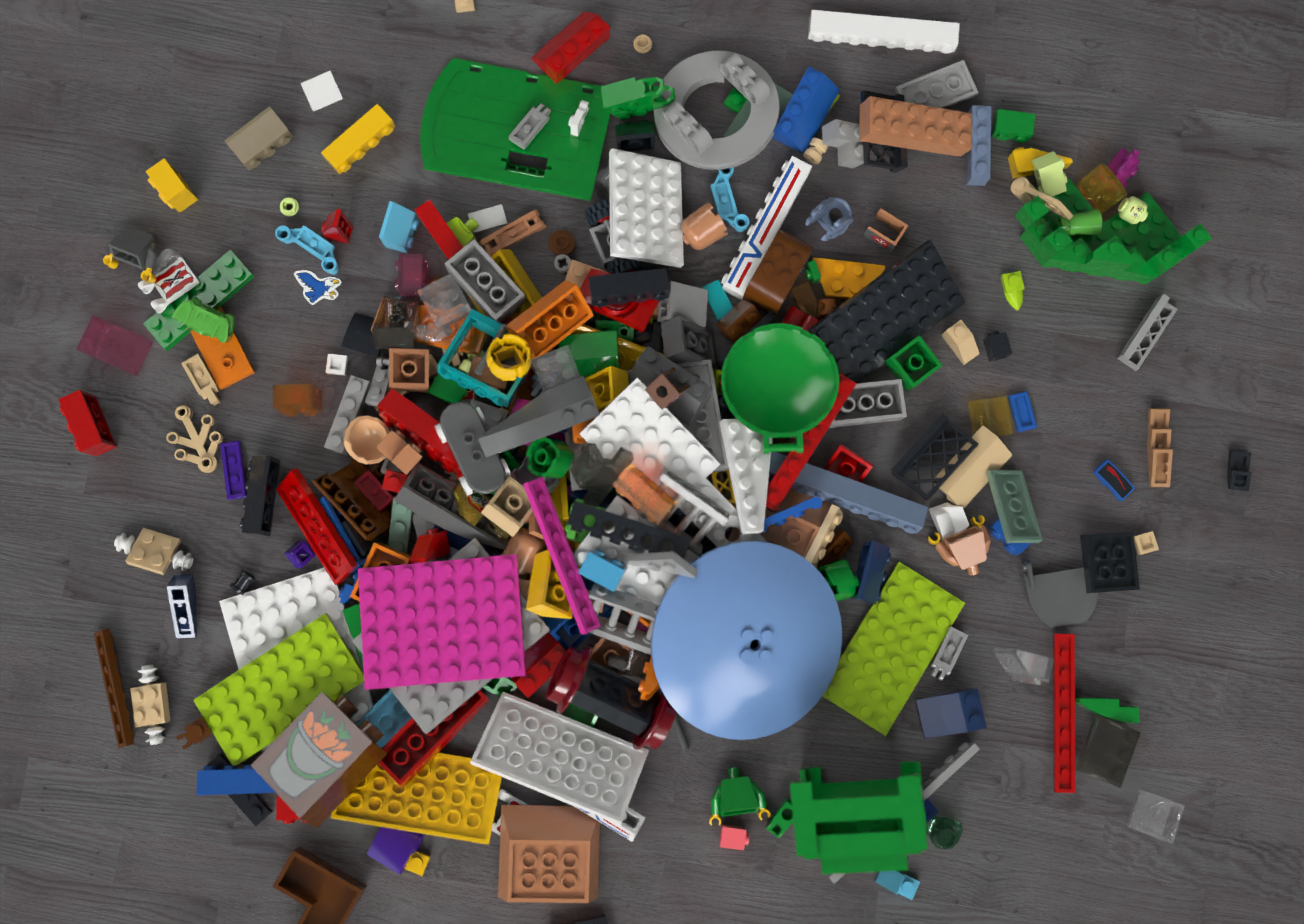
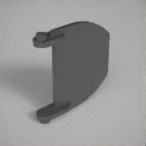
M1025 560L1021 564L1022 571H1025L1024 581L1029 604L1043 623L1053 628L1087 622L1095 609L1098 593H1086L1084 567L1033 575L1029 560Z

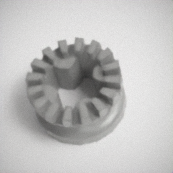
M564 254L557 256L554 261L556 270L559 273L567 272L571 260ZM563 259L566 260L567 267L563 266L560 268L558 262H562Z

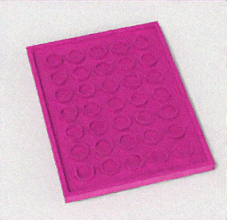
M517 554L358 569L365 690L526 676Z

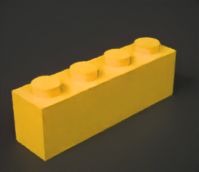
M376 104L326 147L321 154L340 175L342 172L348 171L356 160L362 159L370 148L376 147L380 139L391 134L395 124L387 113Z

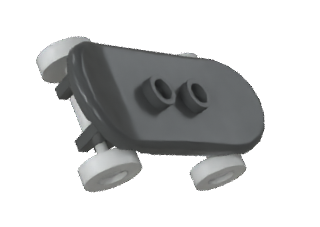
M456 402L447 406L442 412L440 423L435 425L437 434L442 444L448 442L463 474L459 480L466 495L473 494V491L480 494L493 493L503 485L506 478L511 477L510 470L505 460L499 458L498 453L485 457L478 438L485 434L487 430L485 428L486 420L479 407L474 408L465 402Z

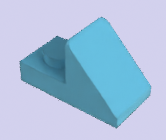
M900 871L879 872L875 879L876 883L910 900H913L920 884L919 880Z

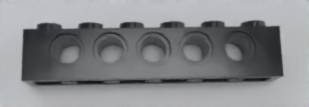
M574 501L567 522L568 525H571V530L582 533L584 529L590 531V536L601 539L602 536L610 538V543L620 546L621 542L629 544L628 549L640 552V549H644L648 553H662L664 551L661 548V544L669 540L673 543V549L670 552H675L682 559H685L691 540L690 538ZM589 515H593L596 519L592 527H588L585 524V518ZM611 521L614 523L615 529L612 533L605 532L604 525L606 522ZM626 528L634 530V537L627 540L624 538L623 531ZM646 534H651L654 538L650 546H645L642 542V538Z

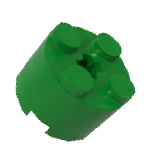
M549 437L532 441L526 452V456H529L528 469L532 474L540 477L563 478L574 459V453L566 442Z
M838 560L817 568L828 582L837 602L854 596L859 582L858 578L852 574L847 560Z

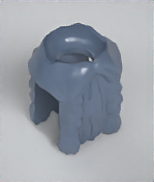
M829 197V199L821 202L810 212L811 216L806 219L805 224L808 226L818 220L820 225L827 231L821 240L828 241L829 239H835L847 230L854 221L853 211L850 204L843 198ZM833 208L841 210L843 215L836 222L830 218V211Z

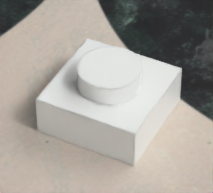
M328 354L326 373L346 376L348 356Z

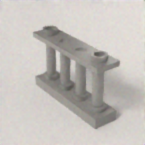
M664 467L659 475L661 483L645 504L638 500L635 510L640 517L649 519L661 529L690 538L688 548L700 555L703 545L700 543L715 523L725 525L729 520V512ZM671 488L677 492V496L663 514L659 516L652 507L663 493ZM683 500L690 501L693 504V508L678 526L668 521ZM704 511L709 515V519L695 537L692 538L684 530L699 512Z
M594 583L589 598L595 600L593 608L601 627L589 633L651 655L652 628L659 605L618 590L613 592L598 583ZM602 603L613 606L610 619L598 615ZM621 609L633 613L628 626L617 622ZM640 616L651 620L647 633L636 629Z

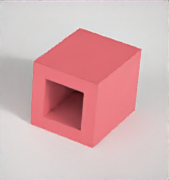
M722 824L719 845L724 848L744 850L745 845L749 843V833H746L745 827Z

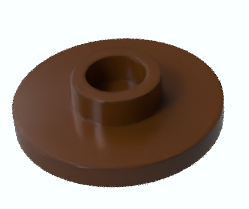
M558 230L549 238V248L557 256L562 254L569 255L575 247L573 235L566 230Z

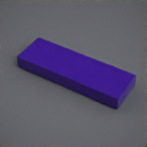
M241 441L220 443L227 500L247 498Z

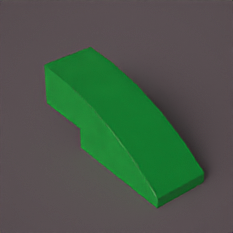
M1075 697V703L1094 714L1122 722L1139 723V707L1119 706V699Z

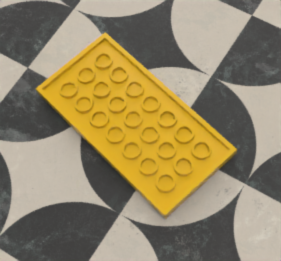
M438 753L405 787H402L377 764L331 813V818L489 845L502 776L470 764L472 758Z

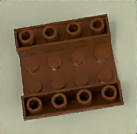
M352 458L350 463L332 475L326 472L314 479L312 483L365 540L373 541L390 529L393 502L379 512L354 485V482L368 470L383 484L385 475L381 474L382 464L379 462L366 465ZM387 490L393 497L397 495V492Z

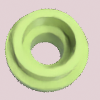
M285 198L280 203V210L285 216H294L299 211V204L294 198ZM289 205H293L291 210H287Z

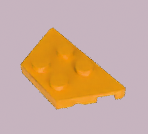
M813 257L821 275L820 283L822 284L825 297L848 300L885 271V265Z

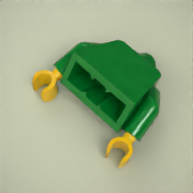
M738 767L729 768L727 770L729 779L721 780V785L716 787L712 795L710 825L712 826V819L714 818L719 820L720 826L721 817L757 812L761 820L763 812H767V816L770 818L771 815L766 808L767 804L762 789L754 781H750L748 776L740 777Z

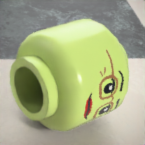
M1135 196L1126 197L1118 207L1119 217L1130 224L1143 222L1148 216V206L1146 202Z

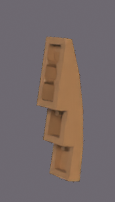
M1148 408L1147 456L1150 487H1170L1173 449L1170 448L1172 429L1169 428L1170 409Z

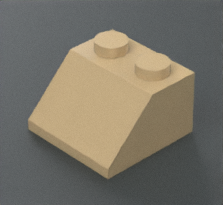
M509 476L481 513L513 537L533 512L524 486Z

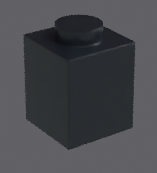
M991 332L983 340L989 362L1007 358L1012 354L1006 332Z

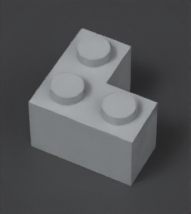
M835 119L822 126L823 145L838 148V166L855 168L864 163L863 141H859L860 124Z

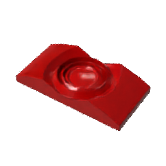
M591 268L579 289L590 309L644 333L660 301L652 299L642 303L634 301L623 305L615 303L604 307L592 306L589 276L608 275L611 273Z

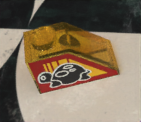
M460 482L454 490L458 512L470 524L475 526L484 517L481 512L490 499L484 494L475 491L467 496Z

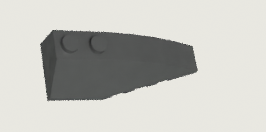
M580 376L545 390L521 409L508 416L507 419L480 436L478 440L485 457L559 432L600 414L584 377Z
M420 463L413 467L394 501L424 519L470 540L476 538L479 543L503 550L506 548L511 535L468 503L467 496L459 494L454 489L455 485Z

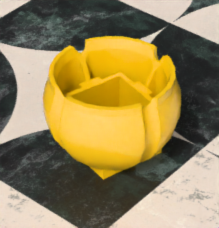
M505 334L502 339L497 337L492 341L487 350L486 362L494 376L502 381H514L516 377H523L530 369L532 353L524 339L517 335ZM514 357L517 365L503 368L500 361Z

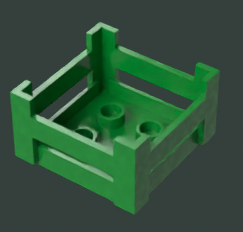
M920 760L900 761L901 776L895 779L822 783L821 767L801 768L799 770L801 782L795 780L790 783L797 857L804 856V860L821 859L822 874L908 870L909 854H921V850H928Z

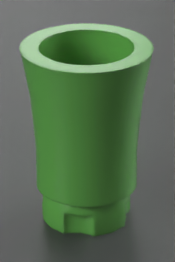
M1099 209L1072 214L1071 220L1063 217L1058 218V228L1062 226L1069 236L1101 235L1102 217Z

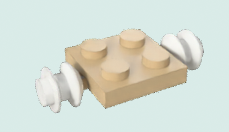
M146 528L142 529L136 541L133 535L127 538L126 533H122L116 537L114 542L116 551L119 552L124 549V553L129 554L125 560L127 564L161 575L165 574L171 562L174 569L180 566L183 572L190 569L193 564L191 553H187L186 556L183 555L182 550L176 553L181 543L179 538Z
M154 665L141 666V670L137 671L142 673V678L138 681L147 683L145 686L130 688L135 727L148 725L152 727L144 732L149 734V739L146 742L150 741V745L163 743L162 739H166V737L162 736V731L165 728L158 724L171 722L166 682L151 683L159 678L154 673L158 669L154 668Z

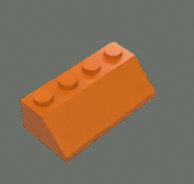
M565 280L506 325V328L510 334L517 335L527 342L532 353V361L535 362L593 317L594 314L578 286Z

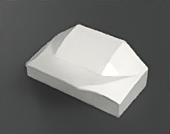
M946 502L929 509L941 542H943L942 539L966 530L970 526L962 506H955Z

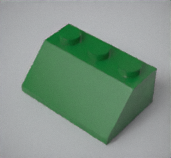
M617 330L574 333L563 339L559 343V362L562 378L571 379L578 377V375L589 377L610 366L621 369Z

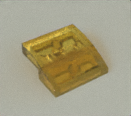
M1104 163L1098 165L1077 183L1083 197L1086 200L1090 199L1095 210L1099 209L1101 214H1104L1128 195L1119 179Z
M1007 396L968 402L973 435L982 426H985L996 436L1013 434Z

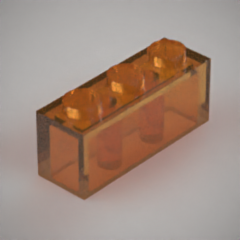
M634 464L627 466L613 483L616 492L622 497L628 498L631 501V505L635 509L644 512L646 518L654 524L659 525L664 522L678 505V502Z

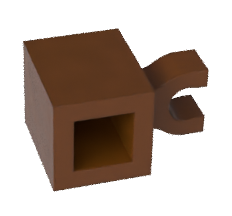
M202 716L184 727L187 733L180 734L176 738L177 740H181L183 737L187 739V743L182 746L185 750L192 744L204 742L214 734Z

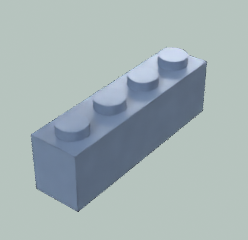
M972 105L968 113H972V150L966 153V185L985 186L990 180L991 106Z

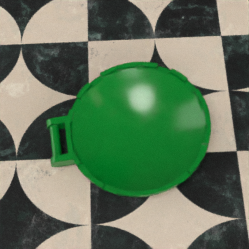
M776 323L755 328L736 341L725 358L721 374V386L725 402L735 418L750 430L762 434L763 454L785 451L803 453V433L811 430L824 420L835 403L839 389V373L834 356L819 337L803 330L799 326ZM796 437V443L769 444V438Z

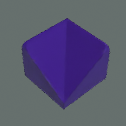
M297 541L284 553L295 568H302L315 556L305 541Z

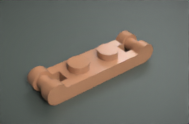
M536 209L481 239L479 244L491 257L499 249H507L528 236L543 230L547 225L540 219V213ZM533 220L535 224L530 227L528 222ZM495 241L497 246L492 248L491 243Z

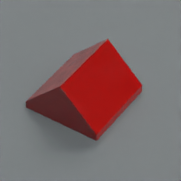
M840 444L823 469L861 483L872 469L873 464Z

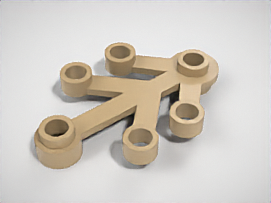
M186 405L178 406L175 410V415L179 420L183 421L191 440L181 437L175 432L168 433L166 439L171 444L178 443L196 449L199 456L191 455L186 450L178 449L175 451V458L180 461L186 460L198 464V468L204 473L213 472L218 464L215 454L219 443L223 440L222 434L217 431L210 434L211 444L208 451H206L204 445L210 428L215 423L214 417L208 414L202 417L201 422L203 425L198 435L191 420L193 416L192 409ZM182 409L185 410V414L183 416L180 415V411ZM210 417V423L206 424L205 420ZM218 434L219 439L214 441V435ZM172 435L176 436L174 441H171ZM180 452H184V456L182 458H179ZM206 460L210 461V464L208 466L204 465V462Z

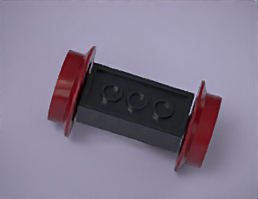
M588 646L582 651L569 647L558 663L546 692V699L557 703V713L561 714L571 703L634 733L633 748L635 750H639L644 745L657 749L667 736L677 713L667 701L661 689L649 700H641L642 692L638 691L640 684L591 661V647Z

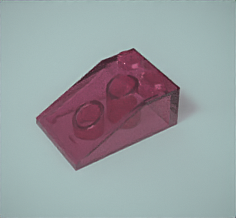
M93 315L76 350L137 376L153 342Z

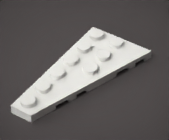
M723 419L720 421V427L742 534L761 533L764 529L771 452L763 454L762 434L750 430L737 419ZM769 438V444H772V438Z

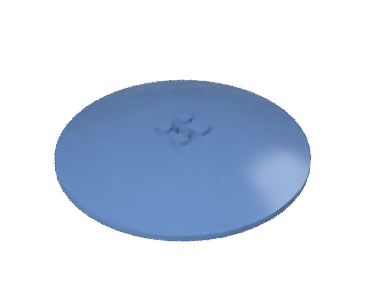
M741 541L726 544L706 552L690 563V565L698 570L696 578L678 575L668 587L657 609L651 635V656L656 679L661 691L674 710L696 728L717 737L736 740L769 736L791 726L805 716L817 704L832 681L842 645V624L837 601L828 582L808 560L780 545L760 541ZM757 639V648L750 649V642Z

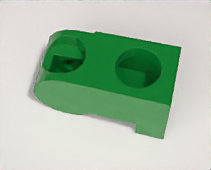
M786 797L782 801L780 807L765 826V829L777 838H780L794 822L792 801Z

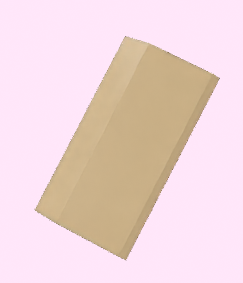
M982 426L971 437L979 443L978 447L939 488L947 495L949 502L955 506H962L963 509L989 482L986 473L989 470H1000L1012 457L1011 452L999 437L985 426ZM967 442L960 450H968L972 445ZM955 455L948 464H955L958 461V456ZM945 468L935 478H942L945 475Z

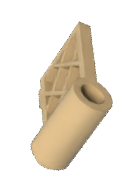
M1019 177L1012 182V193L1024 205L1036 196H1039L1050 212L1068 220H1071L1073 217L1060 200L1039 192L1028 179Z

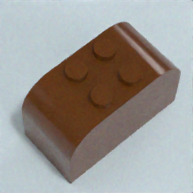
M780 228L748 284L742 300L752 303L755 308L766 314L770 311L778 314L810 257L814 246Z

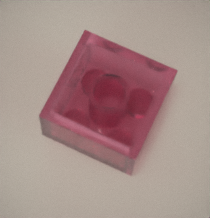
M399 254V260H396V271L399 272L398 278L395 279V289L398 290L399 295L404 300L427 301L428 263L423 254Z

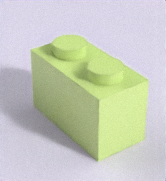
M1053 151L1032 160L1039 192L1053 197L1067 191L1065 183L1068 181L1062 169L1065 167L1062 157L1058 158Z

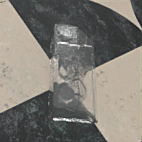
M992 647V652L1007 675H1011L1012 680L1041 685V682H1049L1053 658L1015 648Z

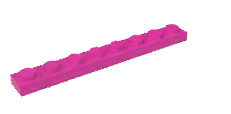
M543 477L523 484L581 635L601 627L581 574L578 573L579 569Z

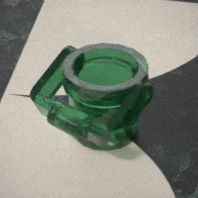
M935 815L931 818L926 835L929 836L931 843L935 847L951 849L958 844L963 826L961 822L954 819ZM952 827L958 828L957 833H955Z

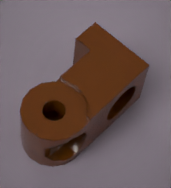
M819 300L816 305V319L821 320L836 309V300Z

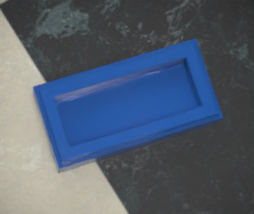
M1025 391L1007 396L1017 433L1037 428L1028 392Z

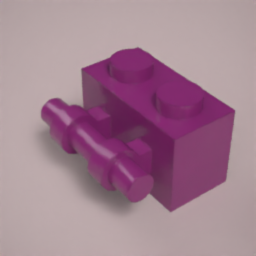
M1121 148L1095 183L1112 195L1117 191L1122 192L1128 185V182H1126L1128 177L1132 178L1139 170L1137 165L1141 160L1137 157L1140 152L1134 149L1129 153L1124 148Z

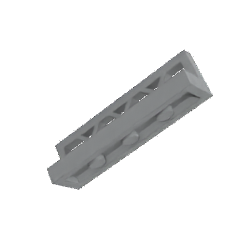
M1165 294L1156 298L1117 357L1118 360L1135 371L1140 368L1178 310L1168 303L1170 297ZM1162 309H1168L1170 311L1168 316L1161 318L1160 312ZM1154 322H1157L1159 330L1151 333V326ZM1144 337H1147L1149 345L1146 348H1140L1141 341ZM1134 352L1138 353L1139 358L1136 364L1129 360Z

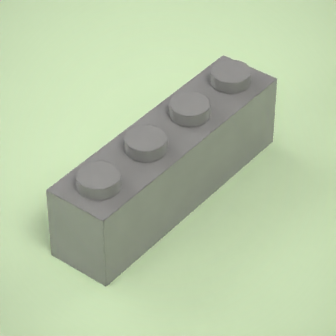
M352 375L350 376L324 448L345 456L348 455L343 441L344 431L352 420L363 415L366 407L365 400L371 382Z

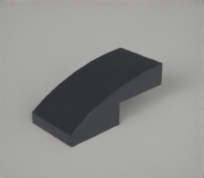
M1229 450L1227 469L1228 489L1249 491L1252 472H1249L1251 452Z

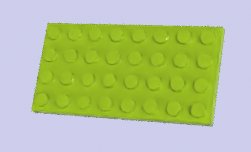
M897 562L881 589L880 600L876 601V604L871 605L840 656L832 681L823 694L824 698L884 736L889 732L944 640L950 626L953 625L965 604L962 600L901 562Z
M324 613L193 701L211 728L230 763L238 766L273 743L321 692L335 701L341 694L345 695L364 683V671L328 613Z

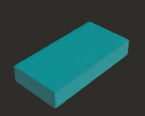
M716 280L702 287V289L708 290V303L719 322L733 307L719 280Z

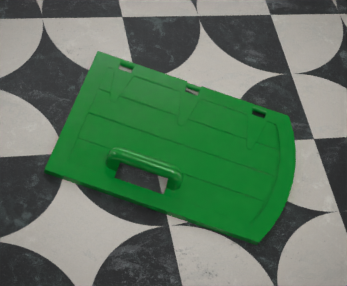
M453 58L435 81L424 107L420 129V148L424 170L591 201L611 113L603 109L601 86L562 79L556 84L547 75H536L525 71ZM471 67L481 69V72H473L471 71ZM527 78L537 79V83L527 82ZM583 88L594 90L593 94L583 92ZM584 100L589 102V111L584 118V124L577 137L571 135V126L568 124L571 115H575L581 101ZM542 103L545 105L544 110L547 107L551 109L548 115L550 118L526 149L523 150L509 141V135L533 107L537 108ZM512 151L548 158L546 169L542 170L511 164L509 153Z

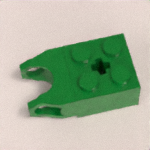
M633 77L601 86L603 109L620 120H628L631 116L645 115L649 111L672 103L676 98L675 89L664 85V80L658 77L640 80ZM660 82V86H654L653 84ZM670 90V98L663 100L661 97L662 93Z

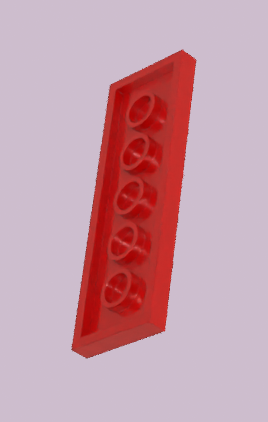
M298 468L293 469L276 490L335 585L340 584L358 564L346 547L344 540L341 539L336 531L334 524L328 518L324 508L318 502L314 492L305 481V477Z

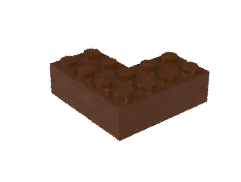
M298 847L291 853L273 887L307 907L298 924H346L367 885L303 848Z

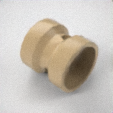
M812 138L809 143L810 147L805 150L803 156L809 162L819 164L822 160V154L828 149V145H823V141L818 138Z

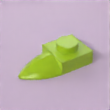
M1021 271L1002 274L1000 277L1005 297L1009 304L1018 311L1023 302V290L1025 289Z

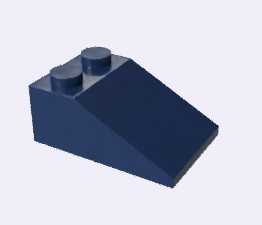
M967 688L916 699L925 739L987 728L977 688Z

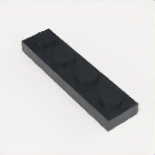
M220 753L206 766H216V770H224V766H231V764ZM257 793L228 794L255 827L272 813L271 809Z

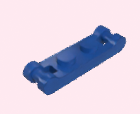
M813 497L765 518L764 529L761 533L765 532L768 526L774 523L776 527L786 523V518L792 515L794 519L804 515V510L808 508H820L822 506L821 498Z

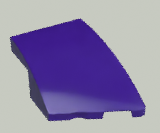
M380 827L367 855L400 875L403 873L411 854L418 851L425 834Z

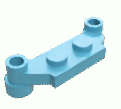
M734 167L719 169V174L714 184L710 185L717 213L722 221L734 227L738 232H743L748 228L749 218L744 214H738L729 184V178L733 174Z
M304 225L302 228L289 229L287 226H279L276 229L275 235L281 242L286 244L295 242L322 261L321 266L325 272L332 275L338 273L339 267L334 254L336 248L334 245Z

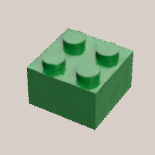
M920 335L884 361L897 379H902V386L906 392L916 387L943 366Z

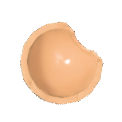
M368 415L358 416L349 423L344 431L343 441L345 449L351 457L366 465L379 463L386 456L376 446L390 431L379 418Z

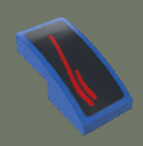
M1105 459L1093 471L1100 483L1108 487L1118 501H1123L1135 489L1123 473L1108 459Z

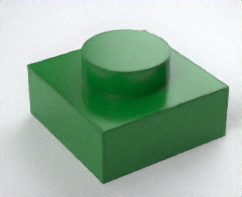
M733 88L724 101L723 106L738 114L747 98Z
M816 261L808 262L806 269H804L806 278L811 280L812 284L818 283L821 275Z

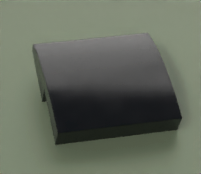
M354 313L341 347L379 357L387 336L371 332L375 318Z

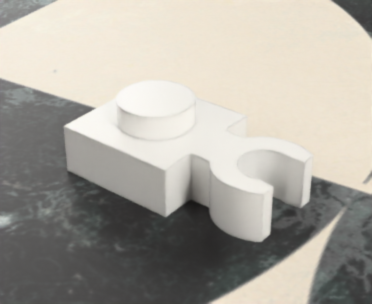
M582 100L575 115H571L568 124L571 126V135L578 137L584 124V118L589 111V102Z

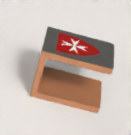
M880 208L875 218L900 233L894 242L868 226L864 236L887 251L892 252L909 225Z

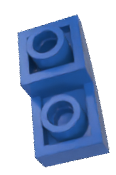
M357 570L352 579L354 585L345 584V587L341 588L339 593L340 603L348 604L353 600L350 595L358 579Z

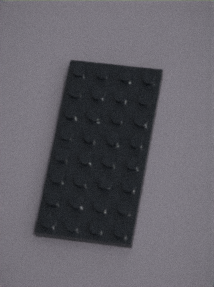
M927 240L810 327L808 332L815 334L825 343L827 349L834 356L838 373H842L858 384L882 366L885 360L917 336H922L963 305L965 300L933 242Z

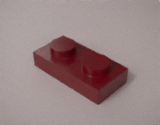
M369 470L354 482V485L379 512L393 502V496L387 490L382 489V484Z

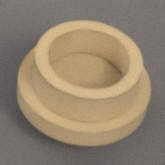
M646 35L637 36L634 40V49L642 54L650 51L652 47L651 39Z

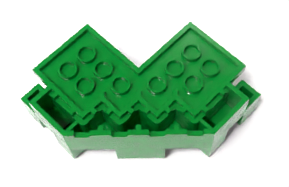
M1070 178L1065 183L1067 191L1053 196V198L1060 200L1071 214L1093 210ZM1148 192L1139 197L1148 206V216L1143 222L1130 224L1121 219L1118 212L1104 223L1102 222L1100 236H1069L1062 226L1058 228V218L1061 216L1050 212L1039 196H1036L1022 206L1014 215L1026 230L1020 236L1021 240L1042 267L1060 268V270L1083 272L1100 277L1107 276L1117 280L1136 281L1141 284H1148L1212 239L1201 223L1181 236Z

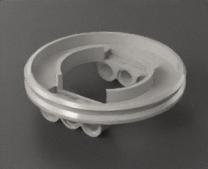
M729 51L703 52L681 61L664 77V85L675 89L676 98L672 103L662 108L654 109L656 129L665 147L681 161L703 169L719 170L732 168L754 158L772 139L779 120L778 92L769 74L752 59ZM726 78L751 102V112L747 122L739 131L728 137L713 139L708 131L700 123L698 124L695 118L688 111H685L683 107L687 98L697 88L709 83H724ZM671 91L663 92L661 95L662 99H669Z

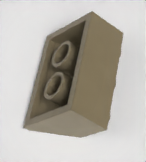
M269 106L227 138L225 143L250 171L258 167L266 157H271L279 147L288 144L293 136Z

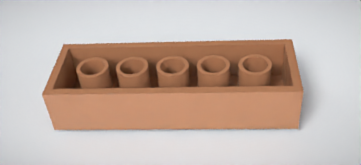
M870 96L860 104L859 141L961 157L972 150V113Z

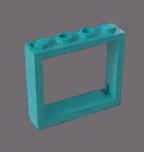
M472 309L438 363L437 372L443 378L457 382L462 388H469L475 391L478 396L487 397L496 405L508 408L528 372L523 377L516 378L506 395L449 366L472 326L495 337L502 325Z

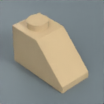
M962 320L958 321L941 335L963 365L980 354L973 334Z

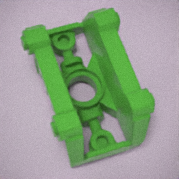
M196 297L183 301L172 314V318L178 322H183L182 324L192 328L193 331L211 338L216 337L222 343H228L233 336L234 315L222 313L202 303Z

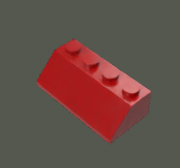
M584 11L534 54L531 59L558 84L610 38V26L598 14Z

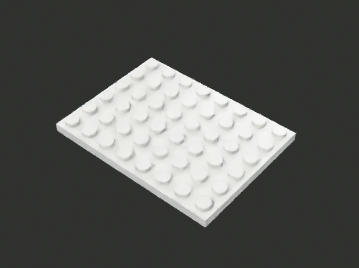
M325 568L249 591L244 595L240 594L219 601L239 670L324 613H328L363 670L342 611L346 608L345 604L340 603L339 584L335 585ZM364 683L344 695L359 710L352 717L354 721L361 720L374 706L370 690H365ZM268 745L261 751H265L270 745Z

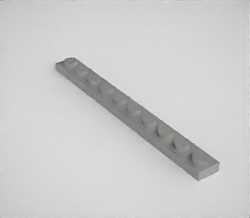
M971 741L968 743L964 742L958 748L959 752L954 756H949L940 769L937 768L930 773V778L925 783L922 782L924 800L980 750L975 743ZM845 873L826 875L835 884Z

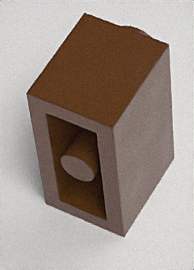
M741 300L716 326L726 339L736 343L763 317L752 303Z

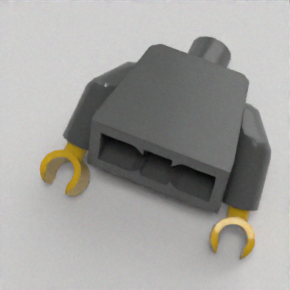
M151 227L144 231L130 228L123 234L115 236L113 241L108 244L110 248L108 252L110 254L103 258V263L112 269L118 267V260L140 269L147 267L141 273V278L147 282L149 276V282L154 283L156 275L152 273V269H155L158 246L154 239L157 236L156 231Z

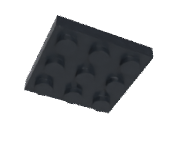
M1133 532L1080 535L1086 593L1140 590Z

